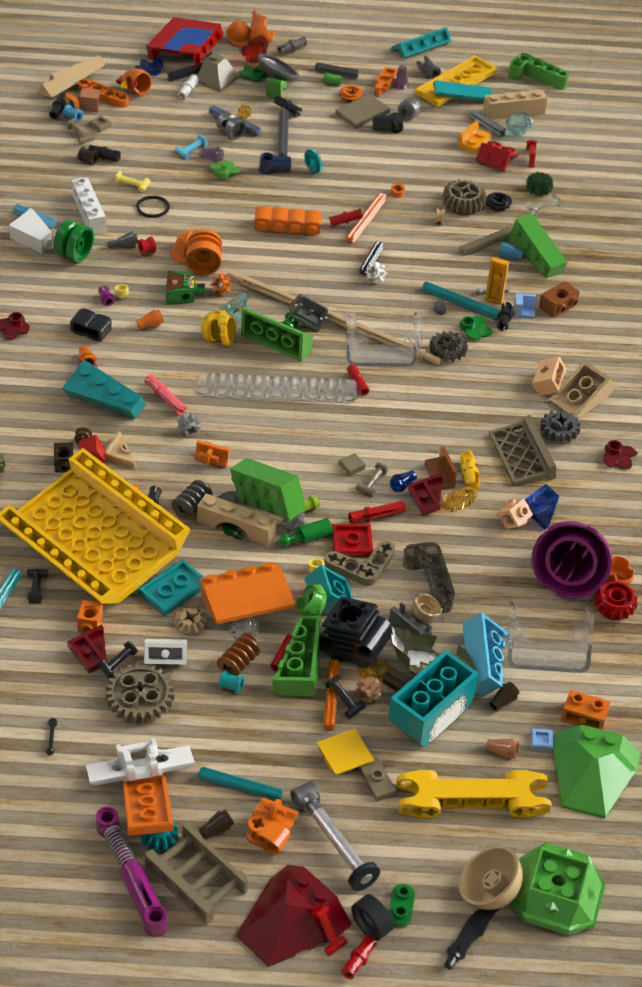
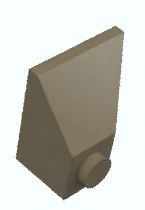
M217 53L211 54L204 60L197 75L199 78L198 83L222 92L238 79V75L228 60Z

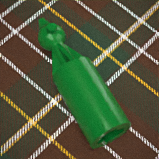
M328 518L300 526L290 536L283 533L280 539L276 541V545H282L284 548H287L291 542L304 544L332 535V524Z

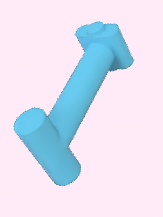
M199 134L197 141L183 149L177 146L175 152L188 159L190 157L189 152L201 145L207 146V138Z

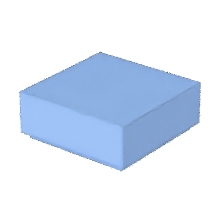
M531 729V750L552 752V730Z

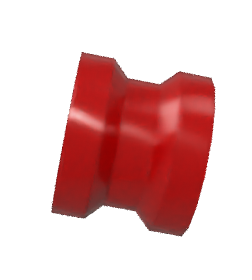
M152 236L146 240H138V249L142 256L147 255V253H156L157 247Z

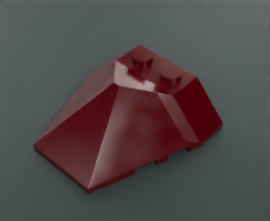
M286 865L269 880L238 930L236 937L263 963L270 967L294 957L298 952L314 949L316 945L328 941L318 918H314L310 914L311 911L321 904L328 906L330 909L326 914L337 938L351 927L352 923L338 897L303 866Z

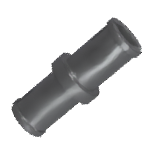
M304 36L295 40L291 39L287 43L278 45L277 51H280V55L289 51H296L297 48L307 46V40H304L306 39Z

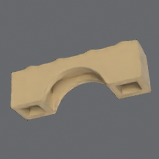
M207 493L197 506V522L215 528L223 522L235 524L246 532L250 541L267 547L276 535L277 518Z

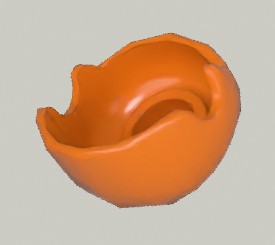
M613 556L612 568L607 580L609 582L618 581L627 585L633 581L635 572L634 569H630V561L621 556Z

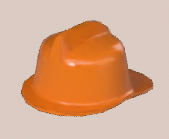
M192 229L189 232H183L178 235L171 250V257L175 262L186 264L187 239L193 233Z

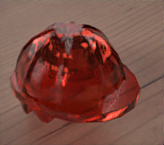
M261 35L249 40L241 49V53L246 61L251 64L258 63V55L261 53L267 54L268 41Z

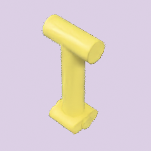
M118 171L114 177L116 185L120 181L137 186L141 193L145 191L150 183L148 178L139 181L122 176L121 171Z

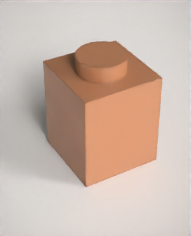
M82 88L81 93L77 96L80 110L98 112L101 105V90Z

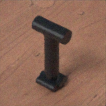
M27 569V577H33L32 591L28 592L27 600H29V603H41V577H48V569Z
M127 641L123 644L124 649L110 662L107 663L105 659H102L97 663L108 679L113 678V669L129 655H135L138 652L132 641Z
M337 674L327 681L325 686L326 688L332 687L349 708L345 712V716L351 719L366 708L363 701L355 704L338 682L340 676Z

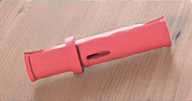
M153 374L146 377L145 384L153 390L156 396H160L178 415L185 413L184 410H187V407L167 389L164 383H161Z

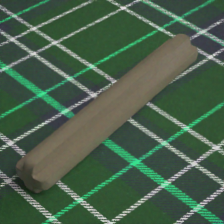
M507 227L459 247V252L462 255H466L509 237L512 227Z

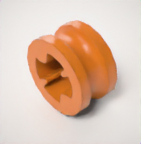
M399 183L393 184L391 186V196L395 198L404 197L405 186Z

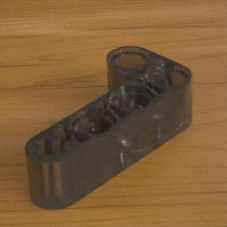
M434 542L407 545L403 552V567L407 570L424 569L431 595L439 602L442 613L450 612L453 609L455 591L440 546Z

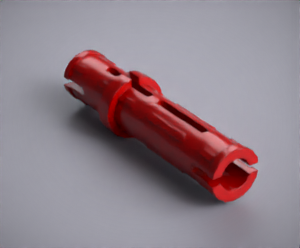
M404 501L372 508L364 507L363 510L349 512L348 519L350 524L362 521L371 522L376 518L405 513L406 505Z

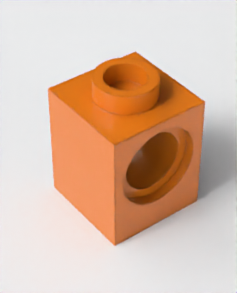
M82 600L77 616L78 632L85 633L101 625L103 604L100 602Z

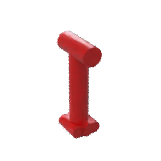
M527 140L526 150H529L528 166L530 168L535 167L536 140Z
M321 904L311 911L310 914L312 917L318 918L330 944L324 948V952L327 956H331L345 946L348 941L343 935L337 938L326 914L330 909L328 906Z

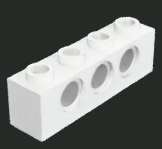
M88 177L72 180V196L85 225L92 228L94 234L105 233L106 216Z

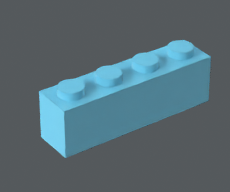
M481 612L462 624L465 650L470 655L475 669L479 673L475 692L483 697L502 687L503 667L501 663L504 662L505 657L502 654V649L506 646L503 638L507 635V631Z

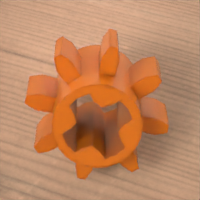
M219 273L218 277H212L213 282L210 286H213L214 293L219 292L220 295H224V291L230 292V285H233L229 281L230 276L224 277L223 274Z

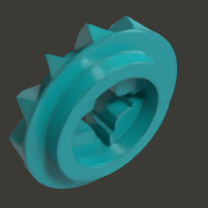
M314 149L306 150L304 161L307 168L314 174L320 173L323 169V162L321 157H319V153Z

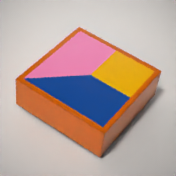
M71 93L65 94V106L71 105L74 109L78 110L79 100Z

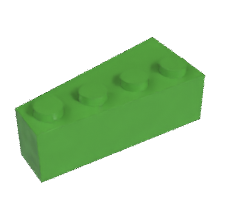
M531 213L516 218L508 240L515 247L523 250V255L546 278L563 273L567 261L534 214Z
M300 615L292 633L290 644H287L283 660L280 661L278 671L272 679L274 696H316L321 654L319 637L323 632L321 615Z

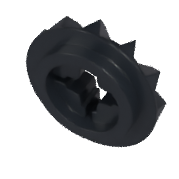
M502 192L490 193L486 198L487 206L498 211L500 209L505 211V209H509L510 205H512L511 197Z

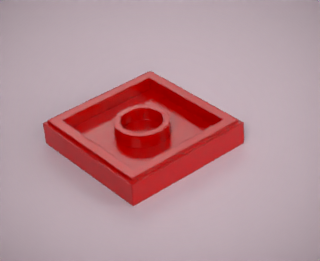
M332 524L333 551L348 557H370L373 553L371 524Z

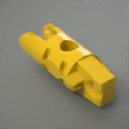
M468 449L460 453L462 476L470 490L478 492L481 487L478 465L473 453Z

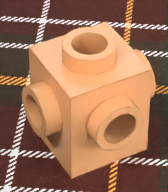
M524 498L508 500L505 503V507L497 513L506 529L525 525L528 522L527 519L533 515Z

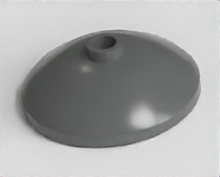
M261 53L258 55V63L263 71L269 75V78L282 81L298 79L299 73L289 64L268 54Z

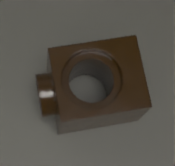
M73 442L54 443L55 473L67 472L71 469L69 458L74 455Z

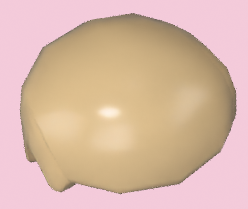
M418 594L411 606L413 615L423 623L434 622L442 612V608H440L436 598L428 594Z

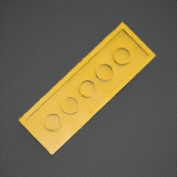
M474 55L416 88L415 94L434 106L439 107L452 98L435 96L434 80L477 85L497 73V67Z

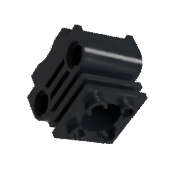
M340 597L322 623L325 629L319 637L321 652L330 654L333 660L350 662L368 668L371 663H377V657L389 638L392 639L391 633L393 635L391 624L384 617L378 616L377 604Z

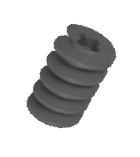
M194 480L172 501L173 511L180 518L193 516L206 493L213 495L211 488L202 480Z

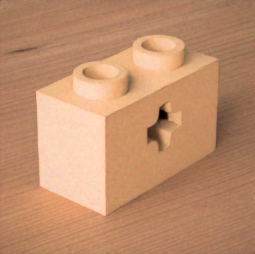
M559 356L539 361L534 379L532 380V386L539 396L559 392L566 372V368Z

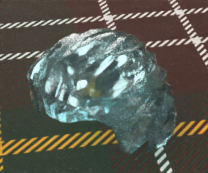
M524 111L508 117L506 128L513 135L520 136L526 134L528 129L532 127L531 116Z

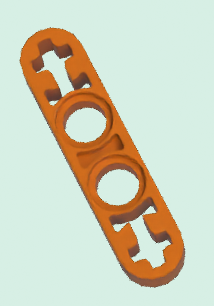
M87 78L77 82L78 91L80 92L82 88L101 90L102 101L121 108L129 106V96L123 92Z

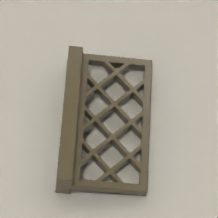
M531 415L524 416L522 422L489 431V436L513 486L548 477L549 480L557 478L556 465ZM521 428L523 430L521 435L513 433L514 430ZM502 434L506 437L504 438V440L497 439L495 436ZM510 437L517 439L515 444L507 441ZM521 441L529 443L527 448L519 446ZM506 446L512 448L510 453L502 451L503 447ZM518 450L524 453L522 457L514 455V452ZM531 454L535 456V459L532 461L526 459V456ZM510 459L518 461L516 466L508 464ZM522 463L530 465L528 470L520 468ZM534 467L542 469V471L538 473L532 472ZM516 472L525 474L524 477L518 479L514 476Z

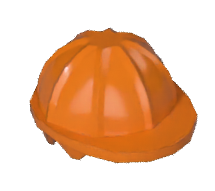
M237 20L227 27L226 35L233 45L244 47L250 43V28L245 22Z

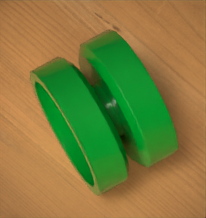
M65 220L58 228L54 237L53 248L55 253L68 257V259L75 262H82L87 258L92 249L94 231L92 228L83 224L80 225V223L73 220Z

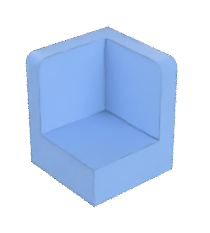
M515 294L514 317L535 318V294Z

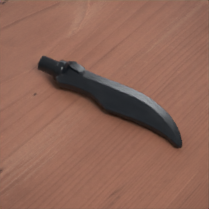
M501 908L495 910L478 909L469 917L454 944L447 949L448 958L444 963L445 968L452 970L457 962L465 959L472 943L484 935L490 921Z

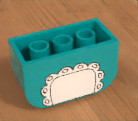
M445 650L391 697L388 720L420 745H429L468 708L475 695L479 673Z

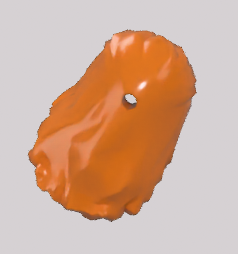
M254 10L250 27L251 42L257 46L269 45L273 41V36L276 32H269L265 25L267 17L258 14Z

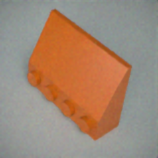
M266 562L262 566L257 567L247 566L243 570L238 571L228 570L224 574L219 575L209 574L205 578L199 579L201 601L216 624L296 607L282 569L274 562Z

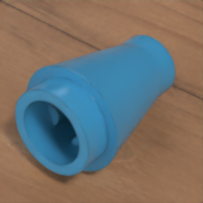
M506 241V243H501L498 255H501L502 258L521 260L523 250Z

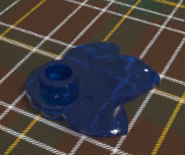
M156 58L153 62L141 59L140 65L135 66V69H142L151 76H157L161 73L164 63L160 58Z

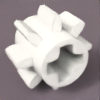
M374 262V265L368 264V269L365 271L368 275L367 280H372L375 284L378 283V280L384 281L383 278L387 274L384 270L385 266L380 265L378 262Z

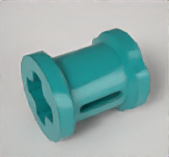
M224 670L219 679V688L231 689L236 694H240L245 676L240 675L238 677L228 674V671Z

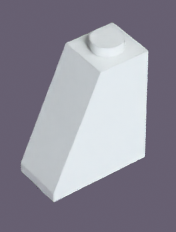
M31 208L9 225L10 239L41 254L52 246V232Z

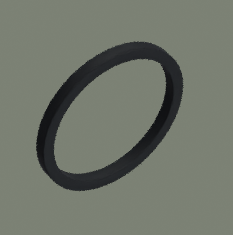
M155 195L141 198L136 205L137 211L141 215L150 218L164 216L170 209L169 202L165 198ZM148 199H158L165 202L167 208L159 214H147L140 210L139 205Z

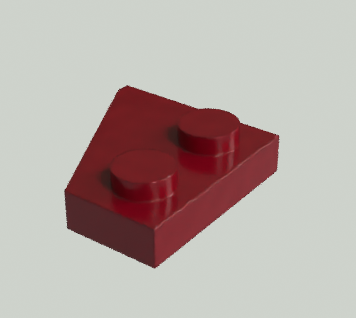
M442 473L408 485V490L422 516L436 512L441 508Z
M103 625L67 641L68 648L88 674L100 669V666L97 664L100 660L105 659L107 662Z

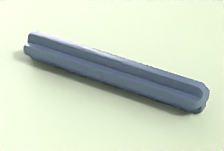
M214 105L209 108V113L216 117L225 112V110ZM241 119L246 124L245 131L255 136L261 133L260 127Z

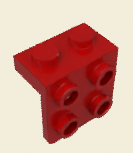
M496 141L482 142L476 161L506 171L510 157L518 156L519 153L515 152V148L509 146L501 147L502 144Z

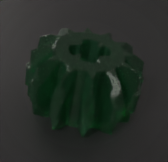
M537 171L536 173H531L526 181L527 191H530V194L540 195L541 197L548 195L553 189V178L549 174H544V172L539 173Z

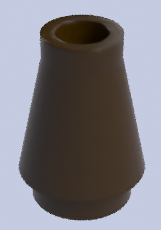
M503 683L502 687L499 688L493 699L489 702V705L494 711L498 712L501 708L517 700L520 692L513 683Z
M225 809L221 812L218 810L199 830L203 837L208 839L230 830L234 822Z

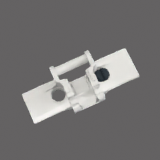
M150 738V741L125 746L118 744L116 745L117 758L86 765L90 785L97 786L118 781L127 782L159 776L170 771L191 768L192 765H195L189 746L159 750L155 738ZM147 750V756L144 759L132 760L130 753Z

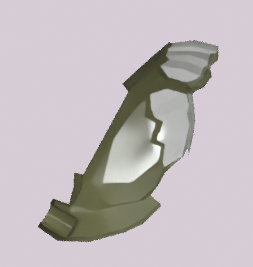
M393 627V635L391 633L392 645L398 658L410 671L419 674L424 669L423 666H428L439 656L436 651L432 650L437 636L429 634L412 635L406 629L401 630L399 627ZM458 644L455 657L476 671L470 655Z

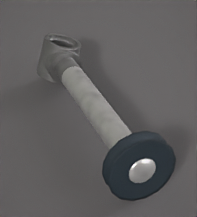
M309 781L290 790V796L295 807L298 810L303 809L312 815L351 869L352 873L349 876L348 883L352 886V889L354 891H361L371 886L378 879L381 872L380 868L377 867L375 862L363 864L320 805V794L316 785Z

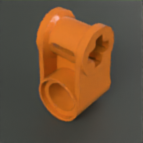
M262 815L251 816L248 820L247 840L265 849L270 854H280L291 837L289 830Z

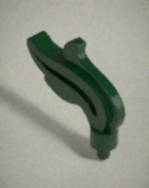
M224 523L223 532L225 535L236 539L244 538L241 532L237 530L239 528L237 525Z

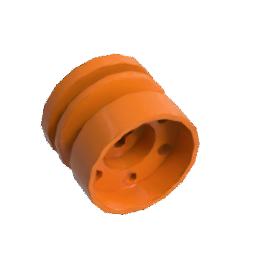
M208 229L194 231L187 239L186 265L188 269L198 275H210L218 271L222 258V240L220 236Z

